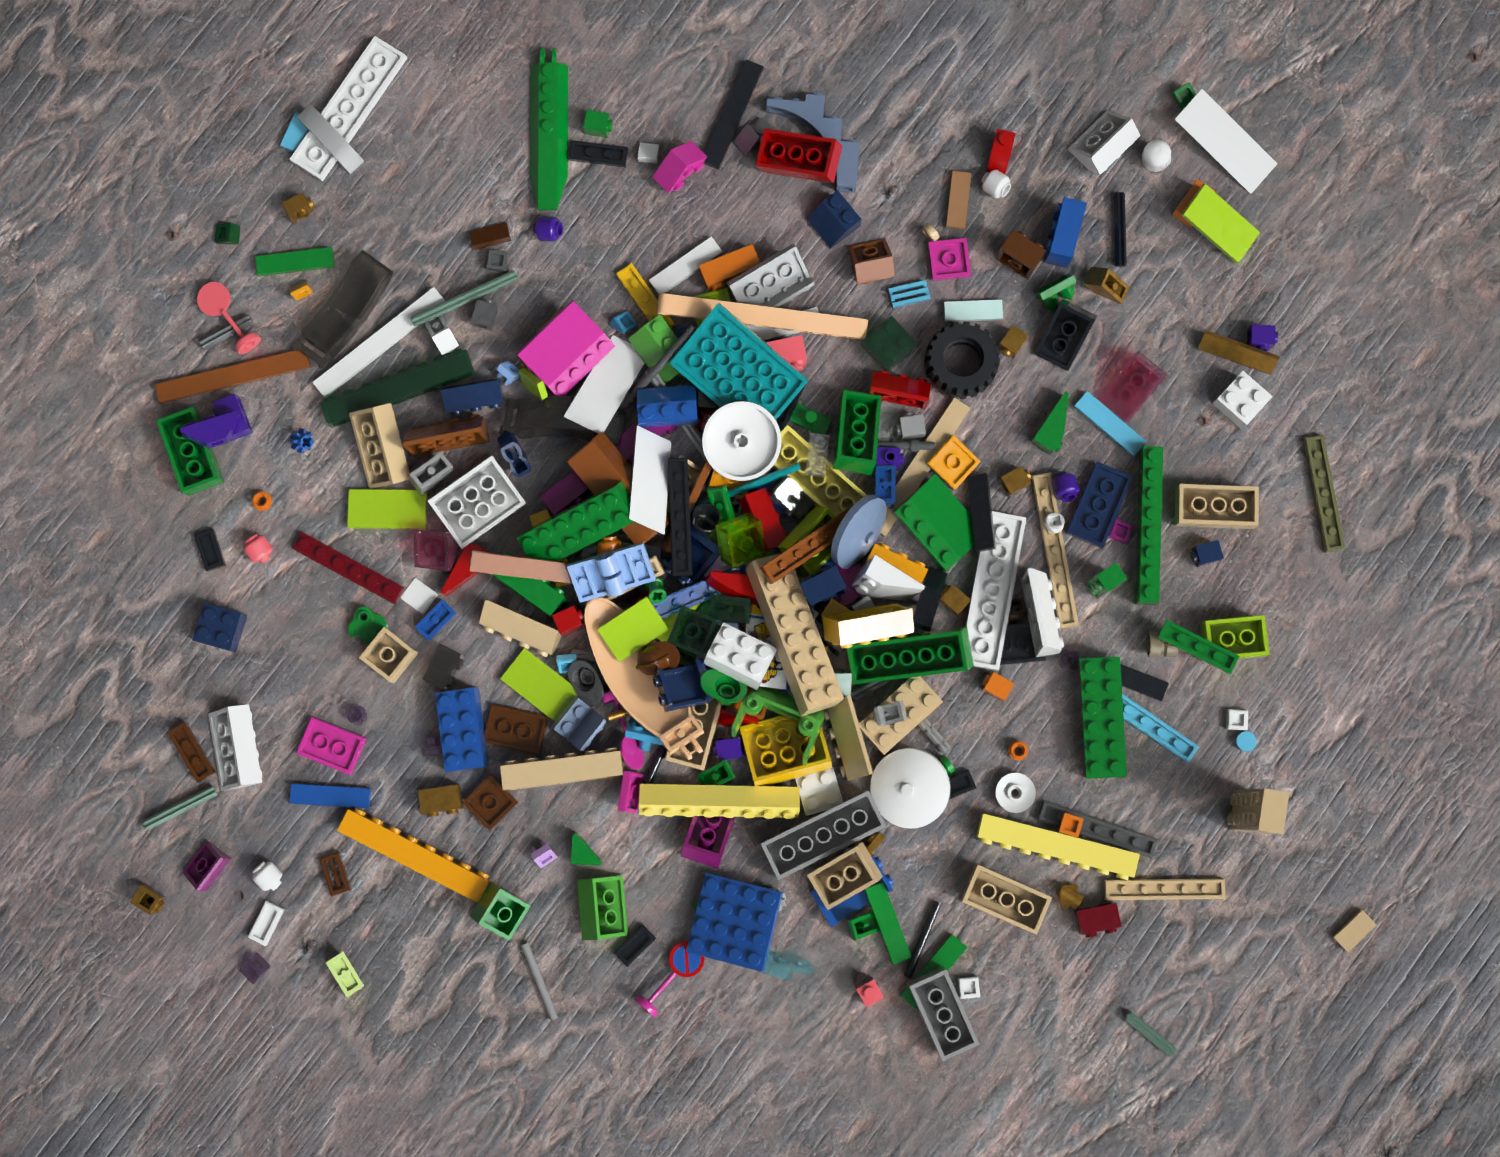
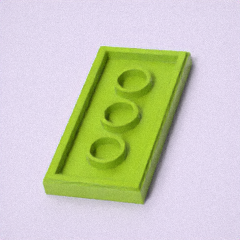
M1202 184L1181 214L1185 220L1234 263L1241 261L1260 234L1253 225L1206 184Z
M349 489L347 528L426 530L428 492L421 496L417 490Z
M525 648L500 678L553 721L559 717L575 696L578 697L572 684Z

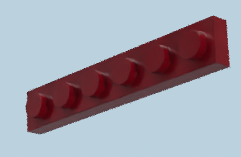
M301 532L292 548L393 604H396L405 588Z

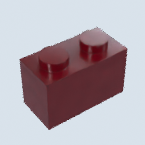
M1115 902L1074 910L1079 934L1085 935L1086 938L1097 936V932L1105 931V934L1117 932V928L1122 927L1117 903Z

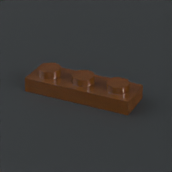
M183 722L167 732L197 783L216 773L187 722Z

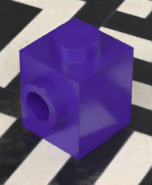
M1251 325L1247 329V345L1269 351L1278 342V332H1275L1276 326Z
M877 447L875 470L876 466L895 465L896 470H899L900 465L904 463V453H900V448Z
M738 735L735 738H719L715 741L716 744L713 745L714 754L718 756L719 761L741 758L745 755L742 735Z

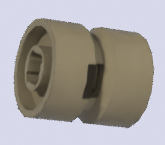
M1159 631L1147 632L1146 653L1148 657H1160L1161 654L1165 657H1177L1178 648L1158 639Z

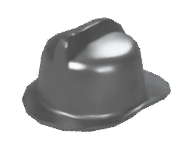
M578 660L573 662L569 667L568 677L578 697L587 705L598 704L604 694L600 670L595 665L586 661Z

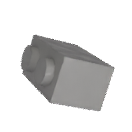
M440 452L410 473L409 481L422 496L453 474V466Z

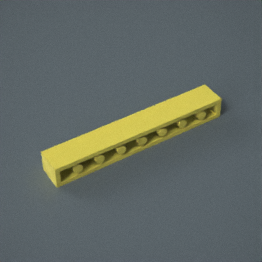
M640 784L639 815H664L667 817L674 815L685 817L705 816L708 818L714 816H724L726 818L764 817L767 819L774 817L786 819L799 818L800 787Z
M981 814L976 837L981 838L980 842L992 845V841L1000 843L999 847L1011 850L1012 846L1017 847L1020 853L1030 855L1031 851L1039 853L1038 857L1050 860V857L1058 858L1059 863L1067 865L1070 864V861L1078 863V868L1089 870V867L1097 868L1098 873L1109 875V872L1117 873V878L1128 880L1129 877H1135L1140 856L1138 853L987 814Z

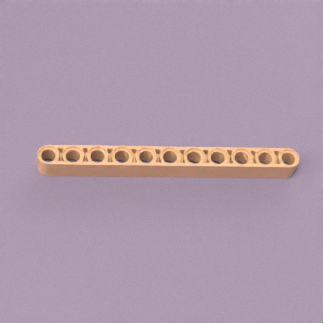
M659 293L657 314L705 320L714 307L720 303L742 323L749 326L866 340L867 319Z

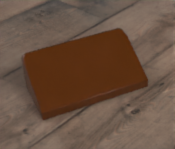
M507 222L470 231L474 250L512 241Z

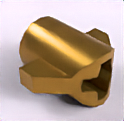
M1063 885L1056 892V897L1059 899L1063 909L1067 910L1070 906L1076 910L1081 904L1084 896L1077 892L1078 885Z

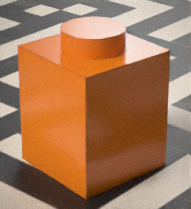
M993 672L991 675L987 674L982 682L984 688L982 691L1004 702L1014 683Z

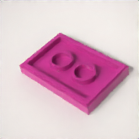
M311 717L296 754L352 775L367 738Z

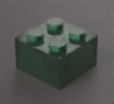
M891 315L862 340L861 346L884 371L890 372L916 350L917 343Z
M682 605L667 642L672 643L675 647L705 658L723 622Z

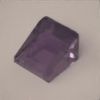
M256 953L246 961L239 971L254 984L270 968V965L260 954Z

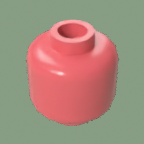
M255 534L244 542L243 551L251 562L260 561L262 564L271 558L269 554L272 552L273 547L264 535L258 536Z

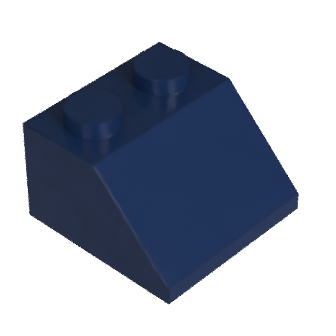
M838 190L822 201L807 218V221L830 249L861 226L862 220Z

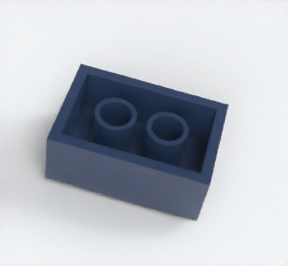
M828 565L820 570L821 574L815 577L811 574L802 579L803 583L800 586L814 610L830 602L831 598L836 599L849 592L836 566Z

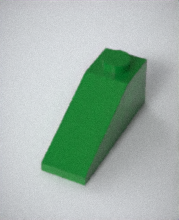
M1066 391L1031 441L1032 444L1049 455L1053 451L1058 452L1063 445L1061 439L1064 436L1069 393Z

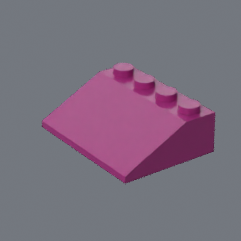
M572 300L516 355L535 376L544 382L545 387L551 394L561 400L615 345Z

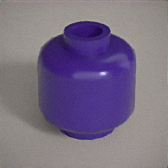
M541 216L534 223L533 232L540 241L555 242L563 234V225L557 217Z
M1065 471L1056 474V477L1051 482L1055 497L1063 502L1074 500L1080 491L1075 475Z

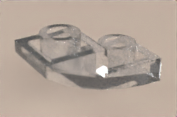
M810 433L805 475L825 477L830 435Z

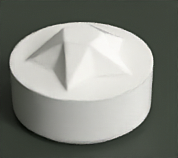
M1059 513L1048 514L1045 518V528L1052 533L1062 531L1065 523L1064 517Z

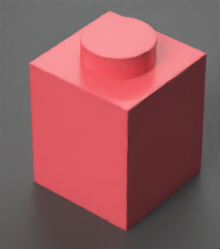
M873 977L855 987L866 1007L884 998Z

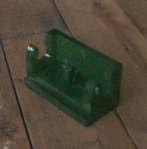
M711 594L710 619L750 624L753 602L749 598Z

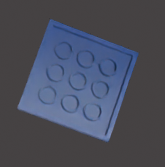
M706 873L686 952L764 972L783 892Z

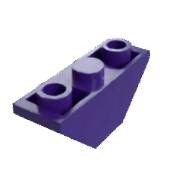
M227 410L217 417L208 416L198 423H186L180 430L184 438L210 449L228 443L241 418L238 410Z

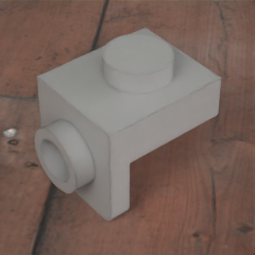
M903 700L874 707L873 717L878 727L907 720Z

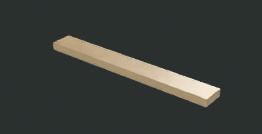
M956 398L952 400L925 441L935 442V450H919L897 483L894 508L890 509V506H886V519L881 531V535L886 537L897 520L891 512L918 489L931 469L926 462L955 433L971 409Z
M1051 472L1032 475L1031 480L1048 574L1052 582V596L1056 602L1055 612L1060 622V628L1058 629L1077 627L1079 623L1062 531L1052 533L1044 526L1045 518L1048 514L1058 513L1056 497L1051 485L1052 475Z

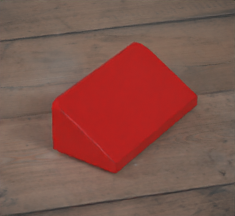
M721 709L718 724L732 728L738 712ZM745 715L740 727L752 723L758 724L759 719Z

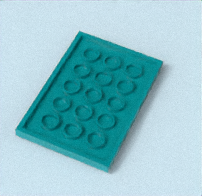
M720 303L714 307L669 363L719 407L733 402H751L766 409L775 420H777L809 381L807 377Z

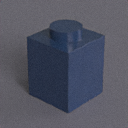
M1219 540L1192 548L1191 559L1193 563H1196L1197 567L1224 559Z

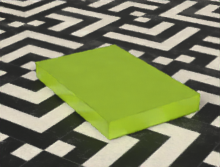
M646 596L597 628L617 660L621 662L668 631L669 627Z

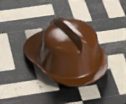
M666 641L646 645L638 652L636 669H640L643 674L653 676L659 668H662V671L675 669L680 662L679 651L672 643Z

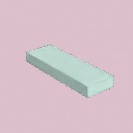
M1002 300L944 302L945 322L1003 320Z

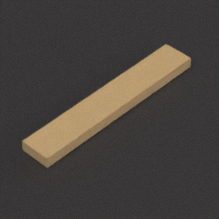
M1225 879L1103 880L1104 900L1226 899Z

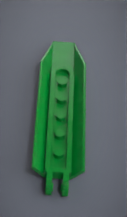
M540 48V62L530 66V179L538 211L558 210L568 178V66L557 62V48H552V62H545L546 51L544 48Z

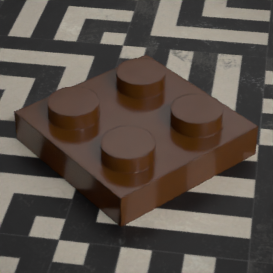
M490 774L462 803L491 831L519 802L507 790H503L502 785Z

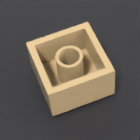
M383 627L359 658L386 680L394 684L419 652L391 630Z

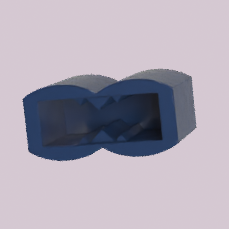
M509 431L497 437L501 454L509 463L513 474L520 478L531 472V465L527 455L520 447L516 436Z

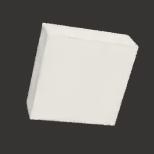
M1227 709L1226 729L1248 730V710Z
M978 976L958 978L960 999L980 997Z

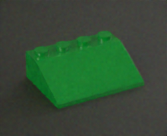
M936 474L931 476L891 512L941 571L950 569L975 544L972 516Z

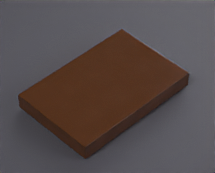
M491 704L484 730L485 743L540 755L549 717Z

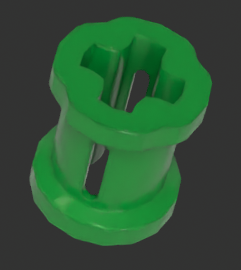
M656 577L655 581L645 585L646 590L649 592V600L653 603H660L666 598V591L662 588L663 582L658 577Z

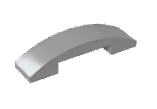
M311 104L297 116V119L326 147L350 175L364 163V160Z

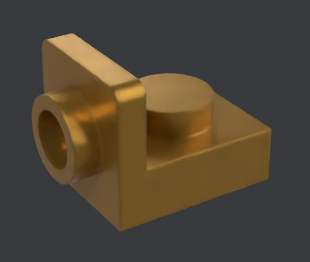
M880 832L877 834L873 833L866 841L868 843L866 849L870 855L874 853L886 838Z

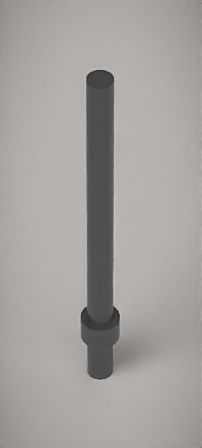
M693 324L632 391H628L625 399L617 409L619 413L622 414L630 404L637 400V389H644L697 330Z
M911 440V442L878 441L877 447H892L919 452V450H935V442H919V440ZM818 441L817 447L818 449H834L835 441Z

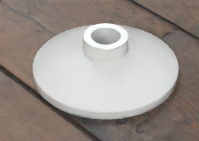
M1021 773L1005 775L996 786V799L999 805L1008 812H1023L1031 807L1035 800L1036 791L1033 782ZM1013 789H1016L1018 791V795L1016 797H1013L1011 795V791Z

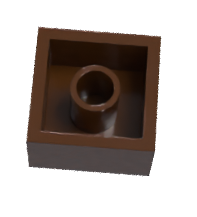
M1013 230L1000 248L996 260L1029 280L1040 264L1046 250L1043 249L1044 247L1040 243L1027 239L1023 232Z

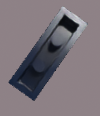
M500 378L441 389L445 412H451V415L463 413L462 410L470 409V412L482 410L481 407L483 406L497 408L501 406L500 403L505 401Z

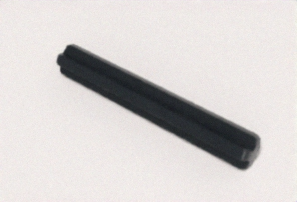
M1116 192L1114 194L1116 267H1125L1127 265L1125 193Z

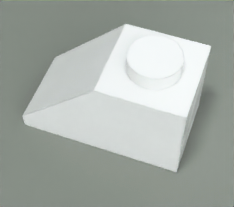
M442 315L425 322L433 341L442 355L454 351L459 346Z

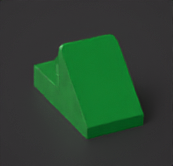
M724 760L698 774L697 777L701 785H722L734 779L735 775L728 761Z

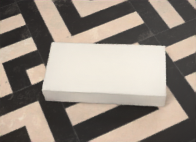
M265 901L248 938L267 946L285 909Z

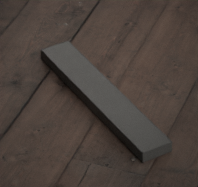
M1046 801L1042 802L1037 818L1039 821L1059 827L1063 813L1084 818L1080 830L1081 835L1148 858L1153 857L1158 839Z

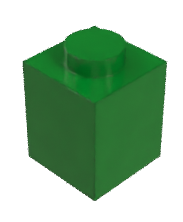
M587 110L583 126L584 133L586 135L607 138L608 132H612L613 121H611L610 114Z

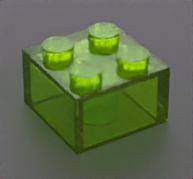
M746 513L715 526L720 559L732 569L766 555L761 520L751 513Z

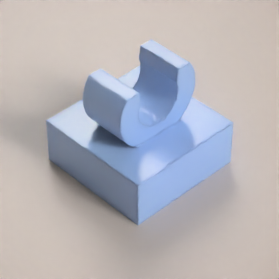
M509 360L501 363L496 369L500 372L497 378L501 379L503 376L507 378L505 386L520 378L518 373L520 369Z

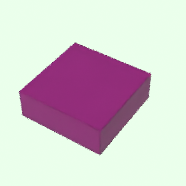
M1115 519L1108 538L1122 544H1127L1134 526Z

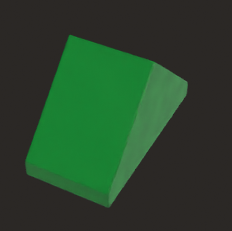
M578 833L572 836L571 864L599 866L604 863Z
M873 912L847 919L853 941L879 932Z

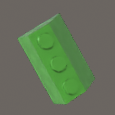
M660 314L629 337L628 340L648 368L656 365L678 338ZM677 353L658 373L665 384L680 374L679 371L669 364Z
M623 875L577 880L582 941L628 936Z

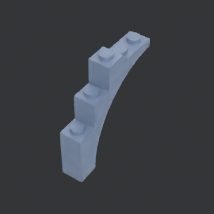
M816 92L806 94L805 101L797 98L783 100L780 97L767 98L766 113L791 118L807 127L816 136L837 139L842 145V150L836 171V191L855 193L860 143L851 139L841 141L842 119H838L836 116L823 118L825 95Z

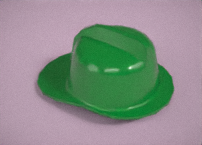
M714 669L703 673L700 679L702 690L722 705L740 702L747 694L746 684Z

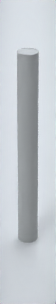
M529 943L521 945L550 1020H555L558 1018V1015Z

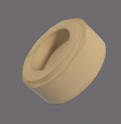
M927 223L922 227V232L931 242L937 241L940 238L937 231L930 224Z

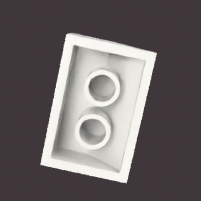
M1107 110L1068 150L1088 170L1101 174L1141 135L1131 118Z

